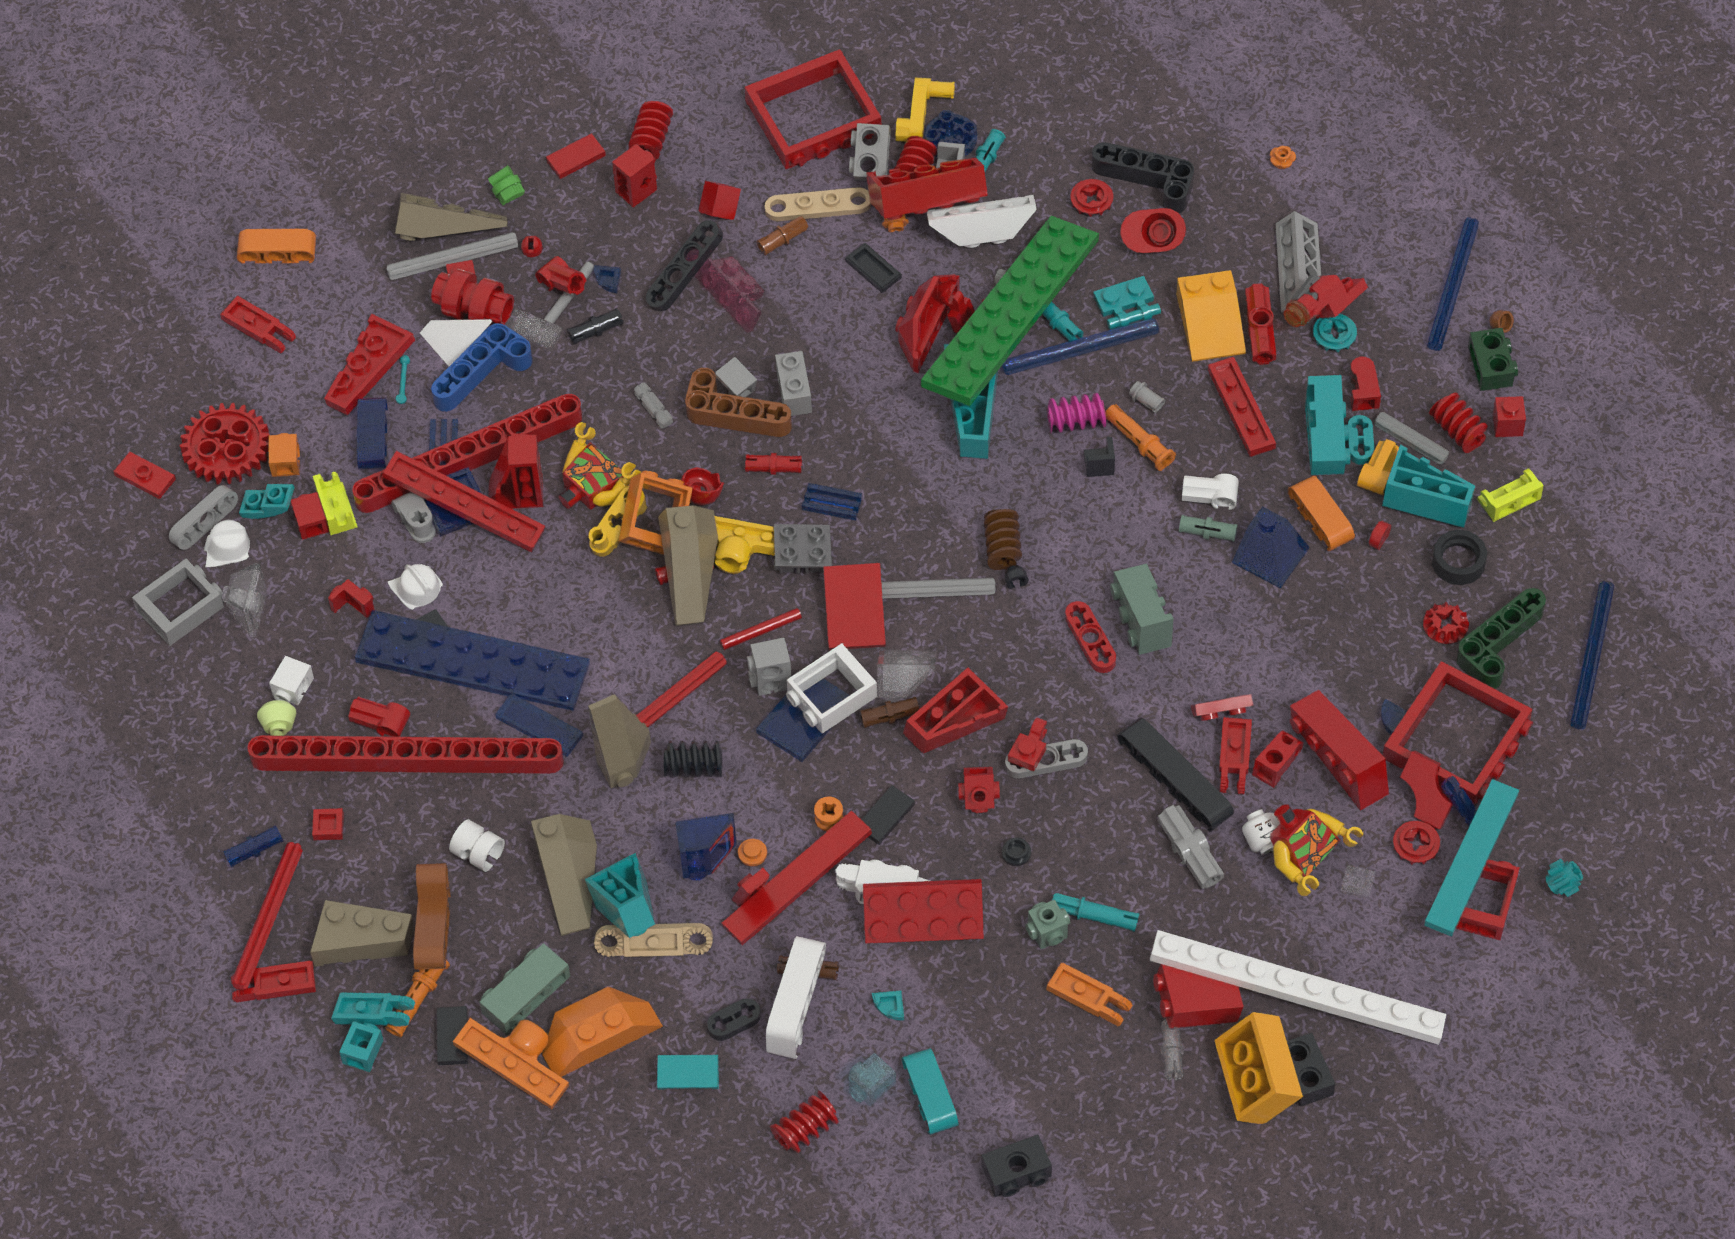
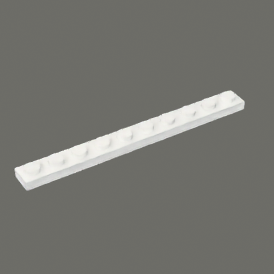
M1160 930L1157 931L1150 961L1439 1045L1442 1038L1446 1018L1445 1013Z

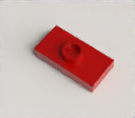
M129 452L113 471L116 477L158 499L164 495L176 480L174 474L132 452Z
M764 868L760 869L753 876L749 873L737 884L739 889L731 900L738 906H742L765 885L770 878L769 873Z

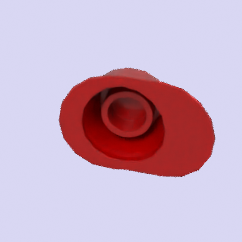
M1172 209L1139 210L1132 212L1125 218L1121 225L1120 234L1124 244L1134 252H1165L1175 249L1182 243L1186 233V225L1181 215Z

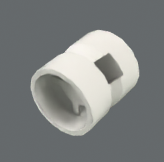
M469 819L465 820L455 831L449 850L464 860L470 858V864L487 872L493 866L485 861L487 855L498 859L503 852L505 841L490 831L483 833V827Z

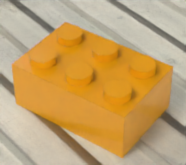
M1252 1012L1214 1040L1237 1121L1256 1124L1267 1123L1303 1097L1279 1016Z

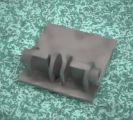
M774 524V570H779L780 573L794 572V568H796V573L799 574L800 568H805V574H808V569L810 568V572H822L824 574L823 566H832L830 525Z

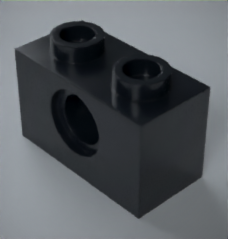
M1038 1134L981 1155V1166L995 1197L1003 1195V1197L1013 1196L1024 1186L1031 1184L1032 1187H1038L1046 1183L1049 1177H1052V1164ZM1018 1165L1025 1168V1170L1014 1172L1010 1168Z

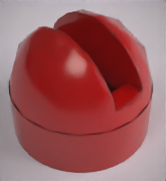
M526 236L522 240L521 250H523L522 253L527 257H536L541 254L543 245L537 236ZM530 242H533V249H529Z

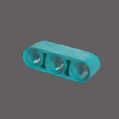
M928 1048L903 1056L901 1058L903 1068L908 1070L910 1078L908 1081L913 1094H917L920 1113L923 1120H927L928 1134L931 1135L958 1126L959 1123L954 1105L932 1049Z

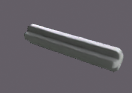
M1381 412L1375 420L1376 427L1438 464L1442 465L1447 460L1449 455L1447 449L1385 412Z

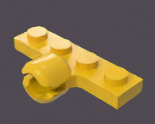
M715 516L718 534L715 564L720 570L728 574L741 573L746 569L750 556L753 553L775 556L774 527Z

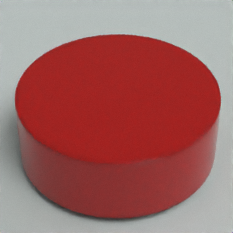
M1379 521L1371 533L1369 546L1380 550L1388 538L1392 526L1384 521Z

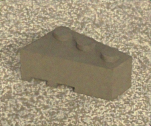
M325 900L311 948L314 967L330 963H349L354 960H372L408 955L415 930L412 915Z

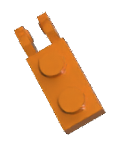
M1065 963L1059 965L1046 986L1047 991L1097 1017L1100 1016L1116 1026L1122 1024L1123 1018L1117 1012L1106 1007L1108 1001L1126 1012H1129L1133 1006L1131 1001L1114 992L1113 988Z

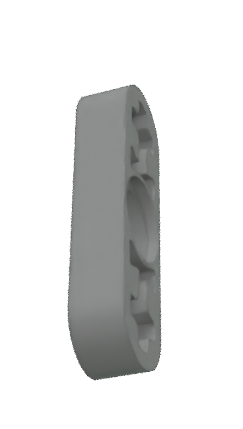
M225 485L215 488L171 528L169 533L170 542L182 550L190 548L234 509L238 501L237 493ZM207 512L205 520L200 523L201 517Z
M1077 739L1046 744L1044 754L1054 757L1055 760L1052 764L1043 765L1039 762L1034 772L1023 767L1017 769L1016 765L1008 762L1007 755L1005 770L1013 778H1024L1077 768L1086 763L1088 748L1084 742ZM1071 749H1076L1079 753L1078 758H1074L1070 754ZM1058 751H1062L1063 761L1061 762L1059 761L1060 755Z

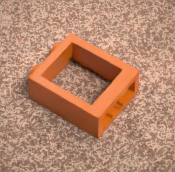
M642 471L631 477L618 542L664 555L660 534L635 527L642 488L673 497L672 507H683L690 504L692 487L683 485L684 482L678 479L670 478L665 480L659 478L658 474L652 471Z

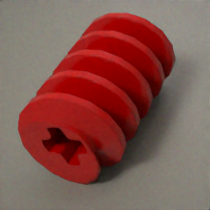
M648 101L642 104L628 144L629 149L637 144L644 151L648 150L655 160L659 159L660 151L663 148L662 143L665 141V135L671 123L670 118L673 116V109L659 101Z
M910 136L904 144V149L894 169L900 168V171L912 172L918 165H932L938 149L933 143L922 137Z
M1452 393L1438 400L1430 409L1429 414L1434 416V420L1441 424L1444 431H1448V435L1455 439L1456 444L1461 446L1465 453H1469L1484 443L1486 439L1484 433L1488 426L1486 423L1479 424L1481 418L1478 415L1471 417L1474 412L1473 409H1465L1467 403L1464 400L1458 401L1459 394Z
M818 1090V1097L811 1095L808 1098V1104L800 1103L798 1106L799 1112L791 1110L789 1118H780V1126L777 1124L770 1126L775 1139L786 1151L791 1148L797 1153L801 1152L798 1142L801 1141L806 1146H809V1134L816 1139L820 1137L817 1130L818 1127L827 1132L829 1131L828 1120L836 1125L839 1123L834 1107L821 1091Z

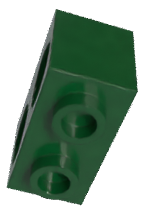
M1503 328L1470 332L1468 349L1480 391L1512 387L1514 377L1518 376V366L1516 360L1511 359V342L1509 338H1505Z

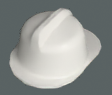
M225 520L216 524L211 529L210 535L207 536L204 551H207L205 567H217L246 560L249 557L250 540L245 527L233 520Z
M407 564L401 577L388 581L392 591L405 606L412 610L415 607L431 603L437 598L443 585L435 572L429 566L423 564H414L412 566Z

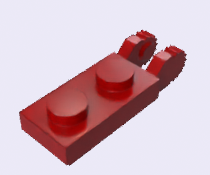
M236 296L220 314L222 321L258 342L266 344L280 354L286 347L272 335L276 332L290 342L296 338L294 331L280 323L279 319L239 296Z
M1223 717L1219 772H1221L1220 792L1226 793L1228 789V773L1239 774V780L1237 781L1238 794L1245 793L1246 775H1248L1252 719Z
M304 961L256 968L250 984L254 983L255 987L247 988L246 990H236L232 993V998L237 1003L316 992L313 962Z

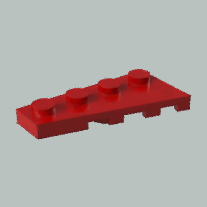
M371 314L368 319L369 325L365 332L362 331L357 339L358 345L354 352L349 353L344 370L338 373L324 398L327 406L349 415L415 341L413 333Z

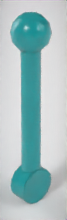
M402 355L399 360L402 367L400 390L396 396L398 404H404L407 401L405 384L407 365L410 363V358L407 355Z

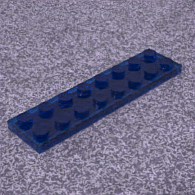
M375 610L371 612L355 655L356 663L574 711L590 665V659Z

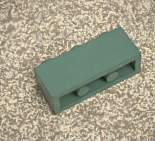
M544 943L537 949H532L516 969H510L495 988H490L483 994L480 1001L482 1014L504 1034L508 1035L521 1020L530 1015L570 977L569 965Z

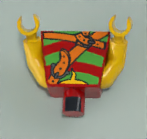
M583 422L576 425L575 433L579 438L574 440L562 471L564 487L567 490L559 495V500L567 509H570L578 501L584 503L590 510L596 506L612 505L620 492L630 485L631 477L641 473L639 470L633 471L636 465L631 462L624 464L622 469H620L591 442L587 445L586 440L593 439L596 432L594 428L589 427L584 435L583 431L586 423Z
M1288 804L1282 805L1274 812L1280 824L1270 834V840L1274 846V864L1292 883H1298L1297 891L1301 896H1308L1311 891L1305 884H1308L1313 890L1319 886L1317 878L1309 874L1340 842L1338 836H1343V842L1346 846L1354 847L1358 843L1353 841L1349 834L1352 833L1361 838L1363 832L1358 827L1346 829L1344 823L1312 808L1308 810H1292Z

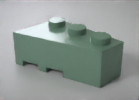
M1147 563L1115 571L1114 582L1110 584L1113 599H1119L1121 607L1118 608L1121 622L1123 624L1127 623L1130 629L1127 631L1129 644L1131 647L1136 646L1139 655L1172 647L1174 619L1171 613L1166 615L1162 606L1166 605L1163 597H1158L1156 591L1158 589Z

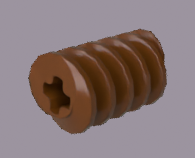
M994 509L984 515L987 564L993 570H1007L1008 567L1017 565V561L1022 558L1021 542L1019 541L1020 532L1018 531L1020 524L1017 521L1019 514L1012 509Z

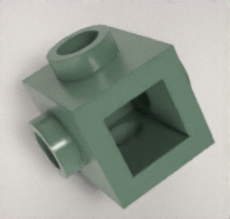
M1054 899L1048 903L1041 902L1033 906L1028 911V923L1025 924L1031 940L1035 939L1040 949L1048 946L1057 945L1068 937L1070 919L1064 908L1060 909Z

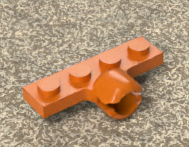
M470 1018L453 1040L455 1047L551 1110L569 1087L568 1081L537 1061L539 1055L548 1044V1035L541 1027L529 1020H521L508 1037L502 1038Z

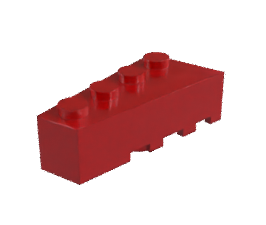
M1320 690L1290 705L1291 727L1297 734L1301 733L1309 747L1318 755L1360 811L1389 795L1385 757Z

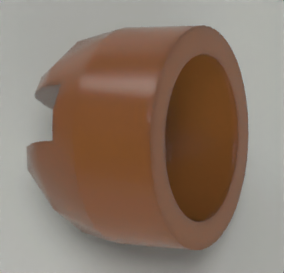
M1498 310L1492 313L1489 322L1492 329L1503 328V332L1506 333L1511 330L1514 318L1510 311Z

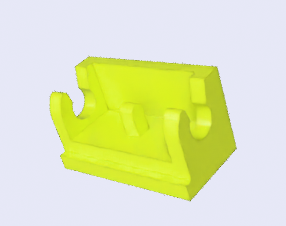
M1530 469L1524 470V474L1519 479L1490 493L1486 489L1480 492L1481 495L1477 497V500L1493 522L1541 499L1544 485L1541 481L1539 482Z
M332 472V479L327 482L323 480L321 474L313 476V480L330 535L357 528L344 484L340 482L338 474Z

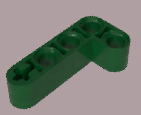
M1536 588L1524 590L1463 638L1459 644L1456 659L1459 667L1478 681L1494 689L1498 688L1502 684L1505 665L1497 654L1543 617L1546 603L1545 594ZM1507 621H1514L1515 624L1508 623ZM1486 637H1493L1495 640H1490ZM1466 653H1472L1475 656H1468ZM1486 672H1493L1495 675H1490Z

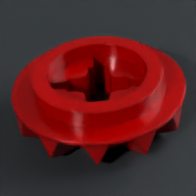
M1083 180L1077 183L1071 191L1072 208L1078 209L1079 214L1087 213L1090 217L1097 213L1102 216L1105 210H1110L1113 202V191L1108 184L1101 180ZM1097 193V201L1092 200L1087 203V196L1092 197Z
M1446 601L1443 605L1434 604L1430 610L1426 611L1423 627L1426 634L1432 640L1442 644H1452L1465 637L1468 632L1469 621L1467 613L1460 610L1458 605L1452 606ZM1452 615L1451 624H1447L1441 629L1442 620Z
M1409 821L1402 824L1396 830L1393 837L1394 851L1399 854L1401 860L1406 859L1410 861L1411 865L1415 862L1425 864L1431 858H1435L1440 848V837L1431 825L1422 821ZM1417 834H1420V843L1425 845H1420L1414 851V848H1412L1413 844L1408 841H1414Z

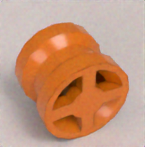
M829 796L823 797L816 802L814 814L817 827L823 831H828L843 818V805L838 799Z

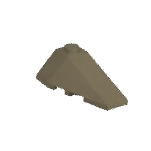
M401 193L395 233L400 234L402 239L415 241L416 237L427 238L507 227V217L477 209H471L469 213H464L465 209L460 207V205L451 203L439 207L435 199Z
M614 694L588 706L596 762L611 789L616 786L625 787L633 782L634 778L639 774L651 744L648 727L641 723L638 717L632 714L628 707Z

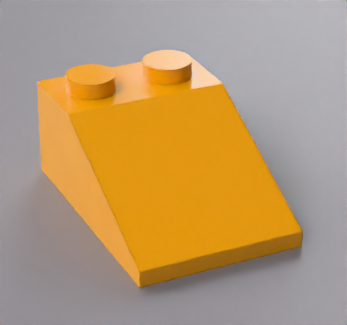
M1231 270L1177 278L1176 296L1192 362L1246 354L1237 292Z

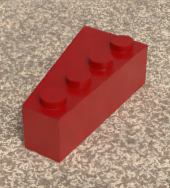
M977 158L941 162L940 168L927 164L918 165L912 172L900 171V168L889 169V175L876 176V171L866 173L870 203L884 218L889 220L899 219L903 214L908 213L923 214L928 212L930 208H949L957 202H976L980 197L988 196L984 165Z

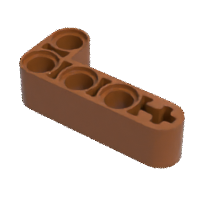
M699 368L693 372L685 398L687 418L692 423L774 437H783L790 433L792 429L791 410L786 404L717 393L714 371L709 368Z
M447 863L417 864L416 885L418 904L413 947L415 970L446 968L450 922L448 903L450 886Z

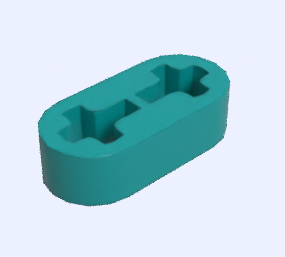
M1364 415L1353 416L1348 421L1350 460L1358 465L1368 464L1374 453L1372 421ZM1356 425H1362L1363 436H1358ZM1358 444H1363L1365 455H1359Z

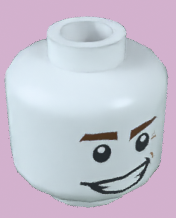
M1262 809L1247 816L1248 822L1243 825L1242 832L1250 849L1253 852H1260L1261 855L1268 854L1270 851H1273L1274 847L1270 840V834L1280 823L1274 813H1264Z

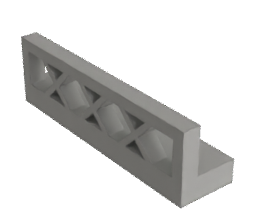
M1295 211L1276 223L1281 312L1284 314H1290L1287 303L1308 279L1306 269L1310 275L1321 276L1318 223ZM1303 227H1305V228L1308 229V231H1309V237L1307 236V234H1306V232L1304 231ZM1304 246H1305L1306 250L1308 251V253L1310 254V258H1309L1308 255L1306 254L1305 249H1304Z

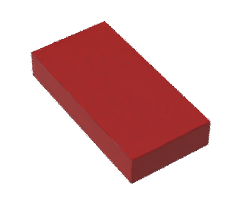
M591 133L546 156V161L559 179H562L606 156V153Z

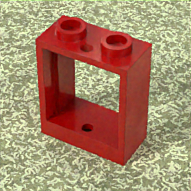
M1488 859L1480 877L1508 884L1500 914L1497 916L1466 907L1456 929L1501 941L1520 867L1513 866L1506 861L1497 862Z

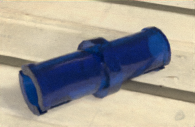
M274 825L272 828L254 837L251 835L247 836L246 841L228 850H224L223 853L232 868L234 865L254 855L256 858L261 856L260 852L280 842L282 843L284 840L277 826Z

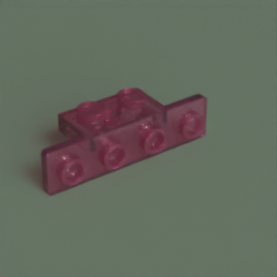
M691 250L687 255V261L696 260L699 256V250ZM732 256L712 260L709 257L695 277L747 333L753 331L761 311L752 301L762 297L764 290Z

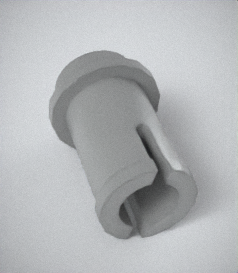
M1137 381L1129 391V395L1132 396L1134 402L1136 400L1154 414L1165 403V399L1150 390L1145 382Z

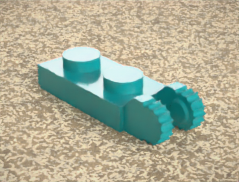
M340 993L331 1019L335 1024L352 1025L354 1021L360 1024L368 1022L374 1025H388L389 1023L393 1026L404 1027L409 1024V1016L402 1012L392 1011L394 1007L404 1011L412 1010L415 1000L404 995H392L391 993Z

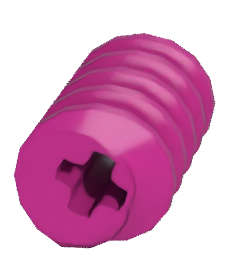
M1098 393L1093 394L1091 401L1086 394H1083L1080 403L1075 395L1071 396L1069 404L1065 397L1060 398L1058 405L1053 398L1049 399L1047 418L1051 434L1054 425L1057 426L1060 433L1063 432L1064 424L1068 425L1070 431H1074L1075 423H1078L1081 430H1084L1087 421L1090 422L1093 429L1096 428L1097 420H1100L1103 427H1106L1104 403Z

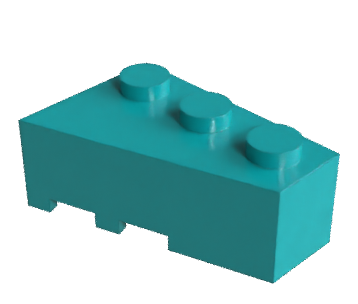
M1308 376L1305 415L1311 475L1344 474L1345 465H1350V448H1345V441H1348V425H1344L1346 403L1343 401L1342 376Z
M1400 444L1386 483L1382 506L1464 528L1471 509L1475 485L1446 469L1442 472L1429 465L1430 460L1424 457L1419 459L1407 452L1408 448Z
M636 853L585 879L596 909L627 937L631 938L642 935L648 928L655 925L648 884Z

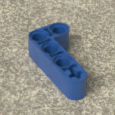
M496 323L489 326L434 381L431 391L435 407L445 412L456 408L500 362L516 371L528 369L533 360L529 341L506 325Z

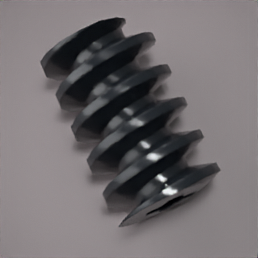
M669 740L666 749H664V777L667 776L669 769L672 770L674 777H678L681 769H683L686 777H690L692 769L695 770L697 777L702 776L704 769H706L709 777H713L715 769H718L719 775L722 777L723 756L718 740H715L712 749H709L706 740H703L700 749H698L695 740L691 741L689 749H686L683 740H680L677 749L674 748L672 740Z

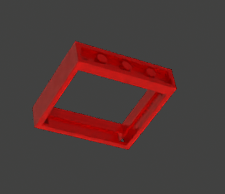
M840 49L745 86V101L785 169L796 165L801 167L811 159L816 157L824 158L831 151L851 147L852 130L857 131V123L882 125L879 112ZM841 73L866 116L788 146L763 103ZM868 134L864 138L872 139L874 134Z
M1441 661L1384 745L1383 756L1386 761L1404 770L1411 755V751L1404 748V746L1445 684L1515 719L1473 784L1441 767L1439 769L1438 780L1441 790L1474 807L1479 799H1483L1493 778L1496 780L1500 778L1505 768L1503 762L1506 757L1513 758L1519 747L1517 741L1520 736L1526 737L1528 735L1529 729L1533 724V721L1530 720L1532 708Z

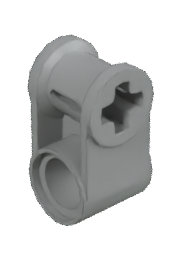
M409 492L391 501L395 513L398 512L400 514L401 523L405 525L415 541L426 543L434 538L436 529L432 523L433 517L422 497Z

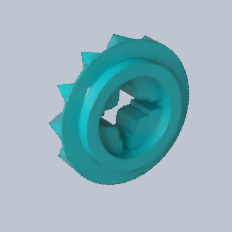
M1338 314L1336 317L1319 318L1314 324L1313 337L1316 339L1317 346H1324L1326 352L1329 349H1334L1337 353L1343 348L1349 349L1350 345L1356 340V325L1349 317L1343 314ZM1333 325L1336 331L1339 332L1338 339L1333 338V335L1329 334Z

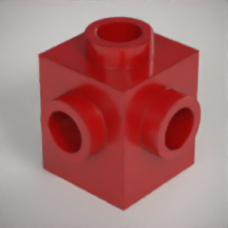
M993 767L963 768L964 783H958L959 800H965V809H971V812L984 813L988 809L994 808V799H1000L999 781H994Z

